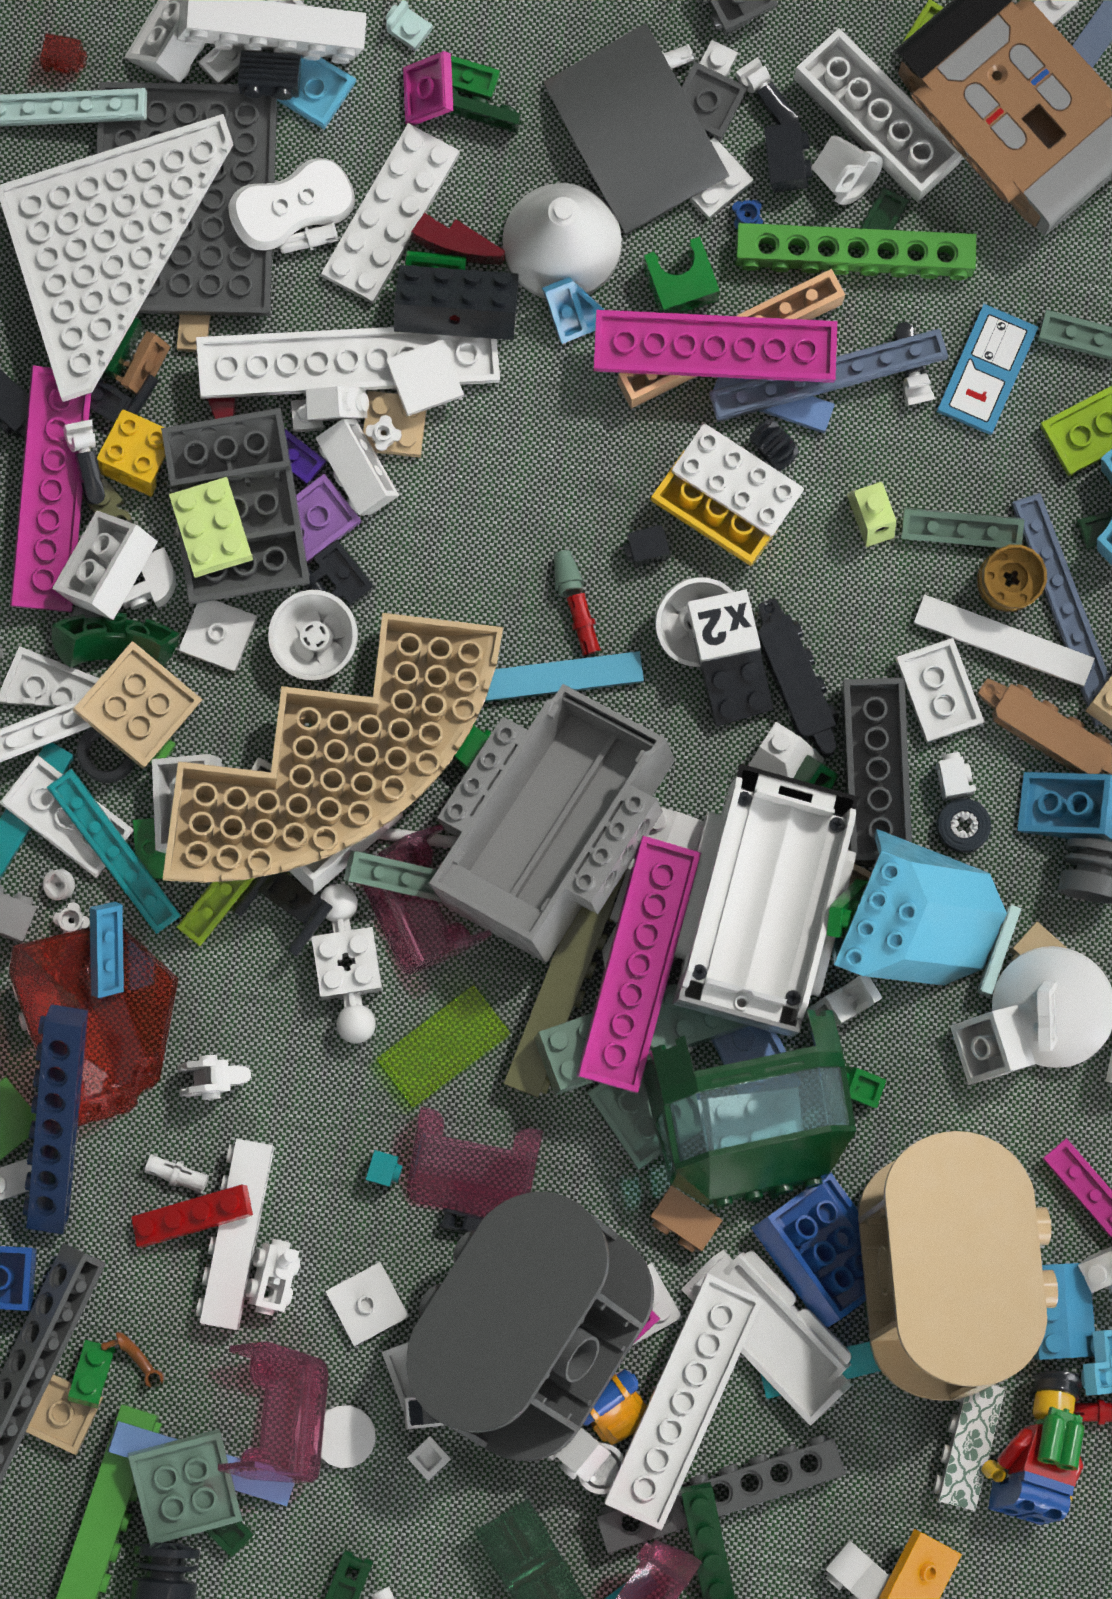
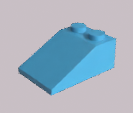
M1024 772L1017 831L1066 839L1095 838L1112 842V775Z

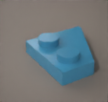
M570 277L542 288L558 339L562 344L595 331L596 310L605 309Z

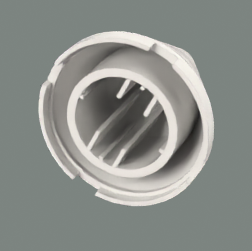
M556 183L531 191L514 206L504 227L503 250L505 251V260L510 272L519 274L518 282L526 290L544 299L543 287L569 277L588 295L594 293L609 280L620 258L621 230L611 207L598 194L579 185Z

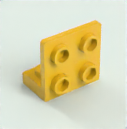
M122 410L97 456L100 474L152 497L157 487L156 475L166 458L161 428L165 427L129 411Z

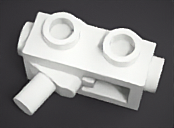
M272 1239L271 1244L263 1243L262 1249H256L253 1257V1266L257 1267L255 1278L249 1279L245 1290L246 1297H250L248 1304L256 1305L255 1312L273 1316L274 1310L285 1312L286 1306L290 1304L293 1290L290 1288L292 1279L298 1273L300 1267L299 1251L289 1249L290 1242ZM266 1286H268L270 1294L264 1297Z

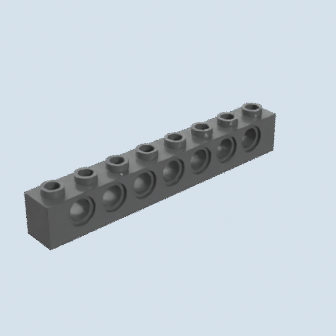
M65 1243L62 1244L0 1374V1484L106 1265L105 1262Z
M825 1434L808 1439L809 1445L797 1449L796 1444L778 1449L779 1455L767 1459L766 1454H762L748 1459L750 1465L738 1468L736 1463L719 1469L720 1475L708 1478L707 1473L689 1479L690 1485L684 1487L711 1482L712 1487L718 1483L725 1484L728 1488L727 1497L722 1501H715L718 1517L844 1476L846 1473L834 1438L826 1439ZM806 1454H812L817 1462L814 1470L810 1472H805L800 1467V1460ZM775 1464H783L787 1469L786 1478L780 1482L774 1481L770 1476L771 1468ZM748 1473L754 1474L758 1481L757 1487L752 1491H744L740 1484L742 1477ZM679 1490L662 1531L639 1521L636 1529L626 1530L622 1527L621 1523L625 1515L624 1513L609 1506L600 1508L602 1514L596 1515V1519L607 1553L687 1528L685 1511L681 1506V1491Z

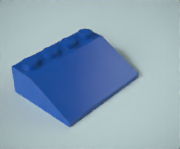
M831 1172L825 1180H822V1185L803 1190L751 1228L805 1306L827 1328L866 1301L858 1210Z

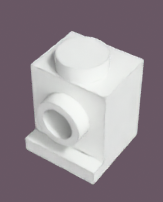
M960 752L943 755L942 760L936 764L943 801L973 795L976 787L975 785L969 786L968 782L972 781L969 763L964 764L963 756H960Z

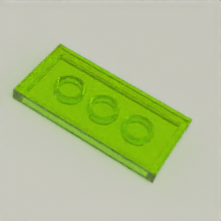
M473 985L377 1057L376 1060L412 1108H414L507 1038L511 1033Z

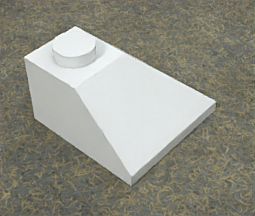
M775 722L741 778L753 786H756L759 774L791 783L807 754L822 763L825 759L800 736ZM780 786L778 794L786 796L789 788Z

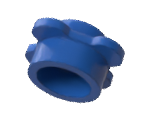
M758 200L735 202L732 206L736 217L734 227L737 229L738 223L763 224V220L760 218L761 203ZM745 213H750V217H746Z

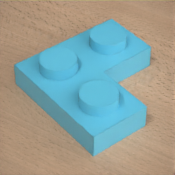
M1112 1330L1092 1331L1091 1352L1095 1356V1363L1083 1364V1371L1081 1373V1382L1086 1396L1112 1393Z

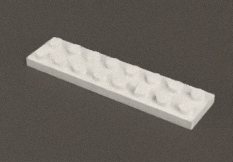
M710 1274L705 1275L603 1504L662 1531L761 1308L763 1299Z

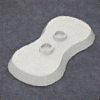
M311 159L300 165L290 176L281 181L267 184H249L237 190L231 197L228 205L229 216L236 233L247 246L256 250H271L282 245L291 235L304 227L336 224L343 221L354 208L355 195L347 175L338 164L329 159Z

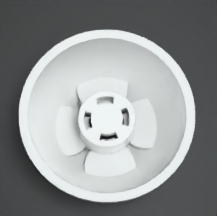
M706 577L689 578L671 587L662 597L655 616L656 634L666 653L679 663L700 667L693 640L695 637L687 602L727 594L733 591L722 582Z
M306 590L290 596L280 604L271 619L268 640L272 655L283 670L300 679L321 680L335 675L349 663L356 650L358 630L351 610L341 599L325 591Z

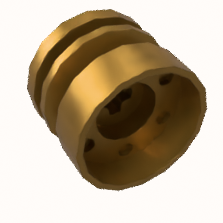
M1007 545L996 550L981 564L977 573V588L981 598L991 608L1001 612H1015L1032 604L1043 593L1047 583V569L1043 559L1033 549L1024 545ZM1012 574L1014 576L1012 581L1015 584L1006 586V578L1003 576Z

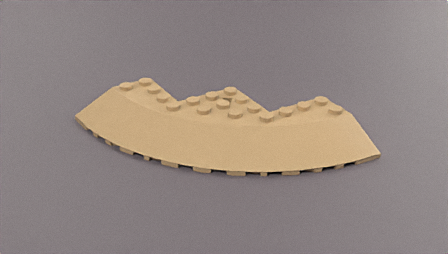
M382 613L373 697L281 686L271 772L178 761L163 881L199 883L236 881L286 872L325 859L360 842L391 822L430 787L446 769L468 737L486 700L497 666L503 627ZM305 723H310L311 727H305Z

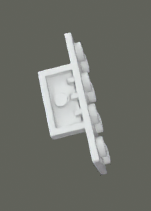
M707 424L702 425L672 469L673 474L770 537L775 534L804 490L802 486Z

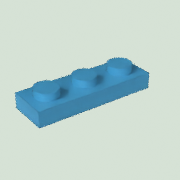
M118 902L90 907L91 995L97 998L124 992L123 905Z

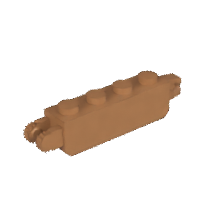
M988 678L983 683L977 696L994 709L992 712L994 723L1074 773L1112 775V746L1109 745L1110 740L1097 732L1093 735L1083 729L1085 725L1081 721L1071 716L1067 719L1058 713L1059 709L1054 704L1046 700L1040 702L1032 697L1033 692L1023 685L1018 684L1015 686L1011 684L1007 687Z

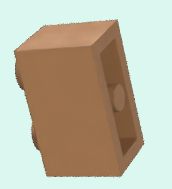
M672 1185L650 1216L654 1220L652 1224L654 1228L665 1235H668L670 1231L680 1238L677 1243L691 1253L695 1249L700 1252L703 1251L723 1221Z

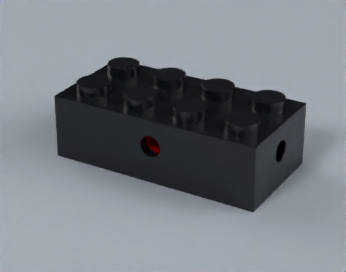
M399 265L394 305V332L514 340L519 274Z

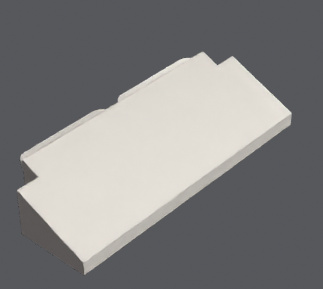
M722 1250L714 1255L681 1290L694 1302L705 1275L710 1274L764 1300L741 1353L811 1426L852 1386L842 1375L851 1365L849 1363L852 1357L850 1351L809 1309H802L800 1311L794 1305L796 1302L795 1294L755 1252H742L732 1260Z

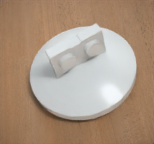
M1055 946L1029 950L1015 958L1005 968L996 983L992 998V1011L1015 1005L1018 1006L1037 1065L1061 1068L1079 1064L1097 1053L1112 1031L1111 984L1103 971L1091 959L1077 951Z

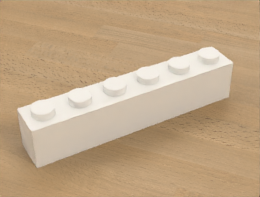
M236 1139L235 1145H229L226 1163H231L229 1176H223L221 1190L241 1184L247 1185L253 1216L219 1225L217 1237H211L208 1254L213 1255L211 1268L205 1267L202 1285L207 1286L205 1298H199L196 1316L201 1317L200 1323L239 1330L245 1290L249 1280L275 1148L273 1145Z

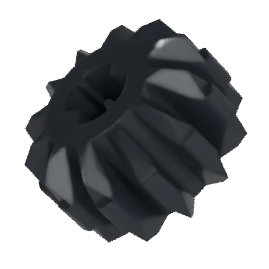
M767 419L754 428L755 430L750 434V442L771 467L781 471L794 462L799 454L798 447L790 438V435L777 422Z

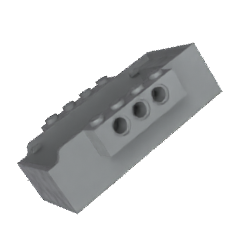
M562 684L552 699L546 701L528 730L502 716L437 817L445 831L455 835L458 839L429 884L445 907L547 963L582 906L596 914L600 912L636 855L642 836H648L663 811L658 800L652 796L675 761L666 739Z

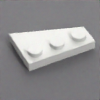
M19 646L0 689V704L59 707L84 697L100 678L72 667L69 668L63 663Z

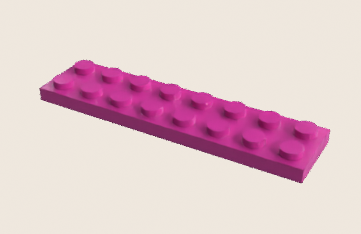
M596 310L594 371L835 383L838 321Z
M34 365L31 367L10 606L71 613L73 604L52 589L78 544L83 492L82 481L79 477L75 454H79V451L72 452L69 449L63 428L67 424L89 420L91 393L63 402L52 368Z
M642 836L634 858L576 1076L638 1093L701 852Z

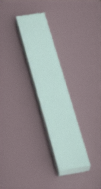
M145 88L0 95V127L147 120V91Z

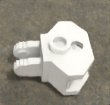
M217 1055L199 1056L198 1061L177 1065L179 1072H193L194 1086L180 1089V1096H202V1100L220 1099V1093L230 1091L231 1086L247 1083L252 1078L249 1067L247 1068L243 1065L228 1066V1060H218Z

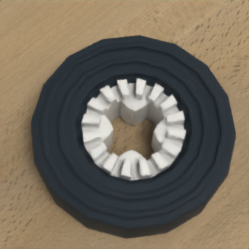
M969 798L956 799L949 802L940 811L936 821L937 833L941 842L949 849L959 853H968L979 849L988 840L991 832V819L987 810L979 802ZM961 818L962 821L969 820L971 822L968 827L969 833H966L964 830L957 831L956 827L959 825L957 819Z

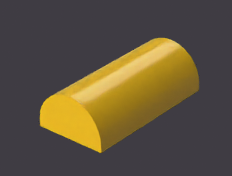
M672 467L652 495L650 501L752 567L772 537L673 474Z

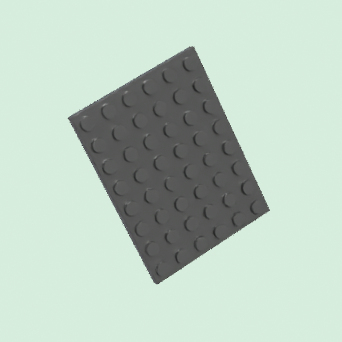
M99 82V90L145 88L147 91V120L98 122L96 154L224 114L233 142L230 152L137 314L270 316L273 249L256 250L247 246L240 239L231 223L228 205L233 194L243 186L258 183H275L277 98L270 95H262L260 98H249L245 94H240L239 85Z

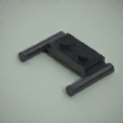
M149 374L132 399L100 379L91 393L90 409L114 424L122 410L138 415L159 380Z
M282 872L255 878L232 908V911L242 917L260 892L305 924L287 949L295 956H298L333 906L316 894L314 895L288 874Z

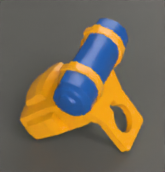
M623 1369L618 1374H614L583 1423L585 1426L591 1424L593 1430L603 1442L608 1441L611 1445H614L636 1432L647 1407L641 1396L636 1392L639 1389L636 1376L626 1369Z

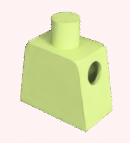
M882 482L847 494L866 547L895 537L896 518Z

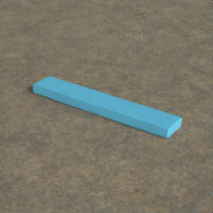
M640 651L495 669L485 702L556 694L562 684L575 691L643 683Z

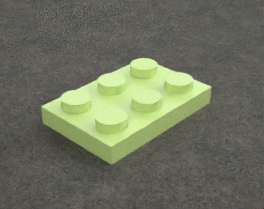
M227 477L169 494L195 578L253 560Z

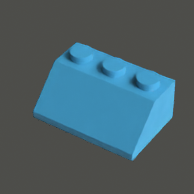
M1080 1263L1042 1265V1270H1053L1056 1275L1058 1302L1055 1308H1047V1327L1042 1343L1034 1355V1360L1094 1356L1091 1352L1092 1331H1095L1092 1293L1078 1266Z

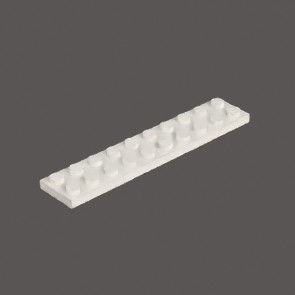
M394 327L196 337L200 399L306 393V389L333 386L358 387L364 390L393 389L396 387L387 367L386 359L439 340H443L460 385L499 383L497 339L394 332Z

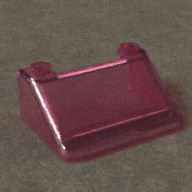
M421 1107L407 1181V1193L414 1202L486 1216L504 1201L531 1192L543 1134L542 1130L531 1128L521 1130L514 1139L513 1149L509 1150L442 1136L444 1130L442 1115L434 1109Z

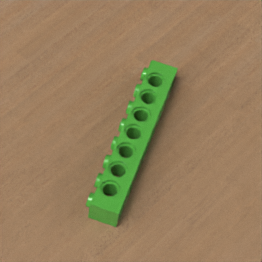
M738 223L735 266H742V269L747 271H756L760 267L772 268L775 272L801 269L803 273L813 274L818 273L819 270L832 269L835 275H846L849 271L861 272L863 276H877L879 273H890L892 277L904 278L908 274H916L924 279L950 276L952 280H966L968 277L973 276L976 269L977 234ZM769 244L774 248V252L770 254L762 253L759 246ZM792 245H798L803 249L804 253L793 255L788 248ZM826 246L831 248L834 254L825 257L819 253L818 249ZM858 248L862 251L863 256L853 258L849 255L848 250ZM882 248L889 250L893 257L887 260L882 259L878 255V251ZM909 251H917L921 254L922 259L913 261L908 257L907 253ZM946 252L951 256L952 260L950 262H942L937 257V254Z

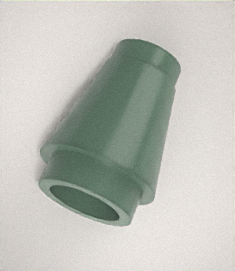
M563 550L555 553V590L559 592L561 597H572V595L581 593L584 581L571 551Z

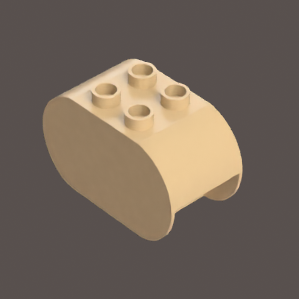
M964 1131L938 1133L917 1141L901 1153L895 1161L883 1167L870 1179L859 1201L858 1222L870 1346L879 1369L900 1389L929 1400H958L976 1394L1013 1376L1023 1369L1038 1351L1047 1327V1308H1055L1058 1302L1056 1275L1053 1270H1042L1040 1245H1048L1050 1243L1051 1219L1046 1207H1036L1033 1185L1022 1164L1009 1150L996 1141L983 1135Z

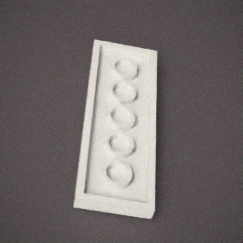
M408 123L321 273L322 277L374 305L412 239V229L422 215L427 213L458 159L460 150Z

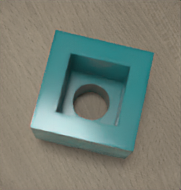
M374 1150L366 1181L391 1188L392 1182L398 1183L403 1165L398 1164L399 1157Z

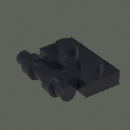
M338 540L313 557L320 568L312 572L308 567L310 584L304 585L307 590L327 592L320 582L325 577H328L336 588L331 594L339 599L344 598L350 607L374 589L373 584Z

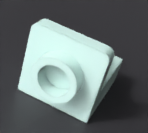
M402 0L398 6L393 5L385 17V20H387V32L415 52L433 29L432 24L409 9L408 2Z

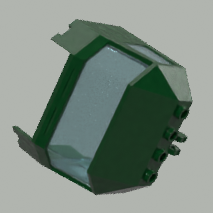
M806 1010L814 1046L694 1071L685 1035L676 1038V1045L666 1049L665 1045L651 1048L644 1068L643 1080L670 1184L705 1206L714 1204L715 1208L732 1205L734 1199L743 1197L745 1202L750 1201L751 1204H756L763 1198L762 1193H767L770 1200H775L779 1195L792 1192V1187L804 1184L805 1189H809L823 1184L822 1180L828 1177L857 1131L844 1054L832 1010L821 1011L820 1016H816L815 1010Z

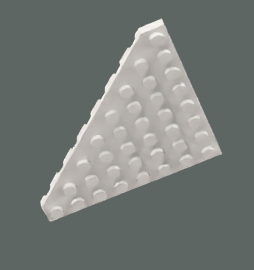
M224 114L0 185L1 206L63 402L93 392L230 152L233 142Z

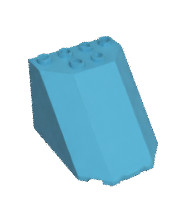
M876 829L874 837L879 857L845 938L835 937L832 949L834 965L865 977L935 985H946L984 969L987 956L993 948L999 934V928L1007 915L990 873Z

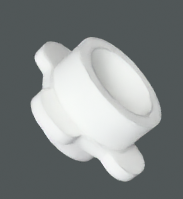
M387 415L381 416L379 422L374 425H368L366 428V435L372 437L375 447L379 451L386 450L394 441H399L402 436L401 431L393 426L391 417ZM381 431H386V435H381Z
M75 902L69 903L67 908L63 909L60 913H56L53 917L54 923L60 925L64 937L68 939L74 938L79 930L82 928L86 929L90 925L89 918L83 916L80 912V906ZM74 918V923H69V919Z

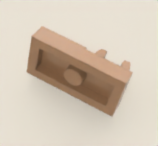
M146 331L137 347L132 362L125 361L123 363L128 369L125 376L117 375L116 380L136 395L149 374L154 377L156 376L171 346L156 334Z

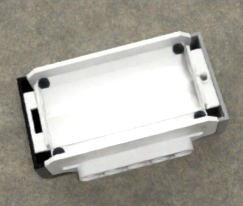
M744 764L737 766L729 782L721 815L707 811L700 832L696 851L701 852V857L674 955L676 958L683 959L673 997V1005L789 1037H794L800 1032L802 1019L808 1007L810 996L819 997L835 941V937L826 935L829 908L848 888L855 862L856 852L849 851L848 847L855 823V809L859 800L858 796Z

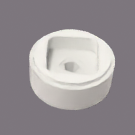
M64 869L48 872L43 880V888L46 895L52 900L69 898L75 888L73 876Z

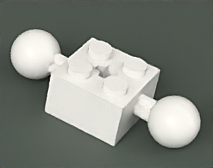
M332 884L322 891L320 898L333 906L326 916V919L332 922L333 933L312 936L319 991L322 1000L343 997L344 1009L338 1015L336 1022L337 1030L345 1041L358 1044L367 1041L373 1035L376 1027L375 1017L370 1009L363 1006L361 994L383 991L376 943L372 927L351 930L350 918L355 914L358 905L354 891L344 884ZM344 957L355 960V964L350 966L351 970L345 971L343 966H339V963L343 962Z

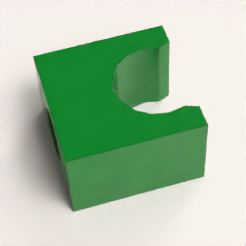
M700 236L690 239L688 256L692 261V267L684 274L672 275L665 272L659 265L658 257L654 252L643 256L642 266L659 313L682 314L718 301L720 289Z

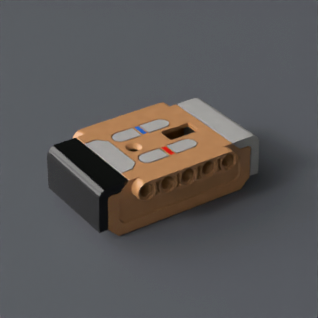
M952 0L892 52L890 64L898 72L907 89L912 93L911 96L916 105L996 195L1005 203H1010L1025 221L1034 227L1037 226V229L1044 237L1112 179V90L1031 0H1020L1016 4L1011 0Z

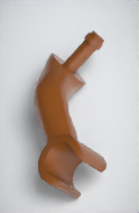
M116 1332L117 1339L101 1344L102 1350L119 1345L121 1350L125 1351L145 1374V1383L148 1387H152L149 1380L152 1373H157L163 1384L165 1379L163 1372L154 1369L140 1348L123 1333Z

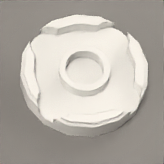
M350 1405L336 1406L326 1411L318 1420L314 1430V1445L319 1456L328 1464L338 1468H350L364 1462L372 1453L376 1442L375 1427L371 1418L361 1409Z

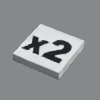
M747 589L687 602L700 662L760 650V641Z

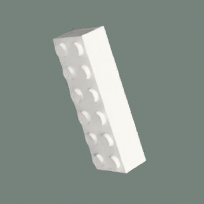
M182 0L179 7L177 39L185 40V44L190 46H202L203 43L215 44V48L230 50L233 46L244 47L246 51L269 50L277 53L302 54V58L306 60H320V57L332 58L331 61L333 63L347 64L349 60L352 61L364 49L366 13L265 0Z
M840 28L796 67L794 80L865 151H873L881 156L883 160L882 168L917 203L960 164L962 155L922 110Z

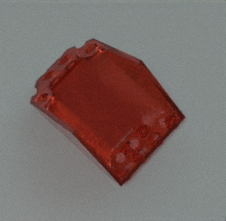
M90 927L15 945L12 949L9 974L35 1051H37L38 1043L42 1042L43 1035L38 1034L41 1015H47L51 1004L88 1010L78 1126L130 1112L138 1104L137 1098L146 1088L152 1089L161 1076L179 978L124 927V992L101 998L91 995Z

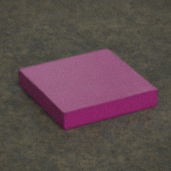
M442 51L403 67L405 124L409 123L414 126L453 111L451 53Z

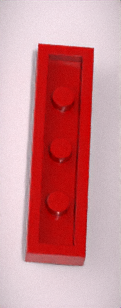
M241 1184L138 1214L131 1218L136 1245L143 1248L253 1216L248 1187Z

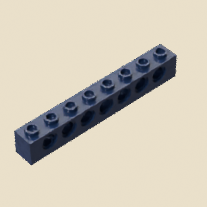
M51 1004L47 1015H41L38 1034L43 1035V1039L37 1046L36 1061L41 1062L40 1069H36L33 1086L38 1088V1095H34L31 1113L36 1114V1121L32 1120L29 1131V1139H33L34 1144L30 1146L27 1156V1165H32L31 1172H28L26 1176L25 1190L29 1191V1197L25 1198L23 1205V1215L27 1216L26 1229L63 1235L70 1216L88 1010Z

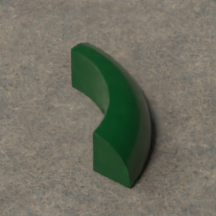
M117 613L114 620L102 615L101 617L85 618L84 614H80L53 624L51 640L56 653L69 668L92 660H116L132 641L164 667L176 649L180 633L147 618L145 623L126 619L127 614Z

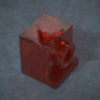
M46 33L40 57L43 71L49 72L50 67H53L57 72L69 74L71 71L79 72L80 69L85 68L87 51H84L81 40Z

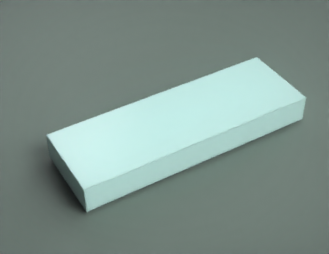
M1011 905L1005 909L1007 915L999 928V934L990 952L977 990L980 995L989 997L993 993L1022 908Z

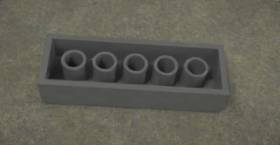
M905 678L844 679L841 684L846 812L850 808L856 810L855 823L848 850L856 852L854 862L856 865L876 864L879 857L874 837L876 829L912 843Z

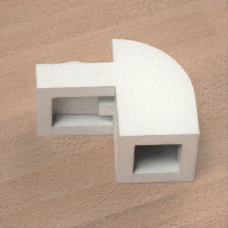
M163 547L151 553L141 570L145 581L132 586L123 602L125 609L129 607L132 610L147 605L148 599L153 598L157 608H159L172 597L176 587V575L167 552Z
M860 975L840 989L825 996L808 1009L815 1010L816 1016H820L821 1011L832 1010L836 1027L881 1000L882 996L870 977Z

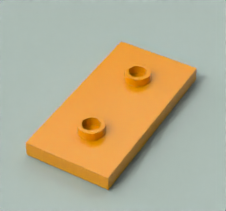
M914 1529L879 1599H940L962 1554Z

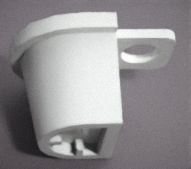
M831 136L813 164L812 170L837 196L835 201L839 205H847L861 198L870 189L881 172L883 160L881 156L873 151H863L839 136Z

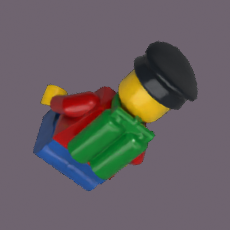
M1047 1371L1032 1375L1034 1384L1029 1395L1034 1399L1032 1411L1033 1416L1037 1419L1035 1425L1027 1426L1020 1430L999 1455L997 1462L995 1460H988L981 1468L982 1473L987 1479H993L988 1509L1009 1516H1016V1518L1038 1525L1061 1521L1066 1517L1070 1508V1502L1072 1501L1074 1487L1083 1470L1080 1454L1084 1435L1083 1417L1073 1414L1075 1403L1080 1399V1389L1083 1387L1081 1377L1069 1371ZM1004 1469H1009V1480L1005 1479L1006 1472Z

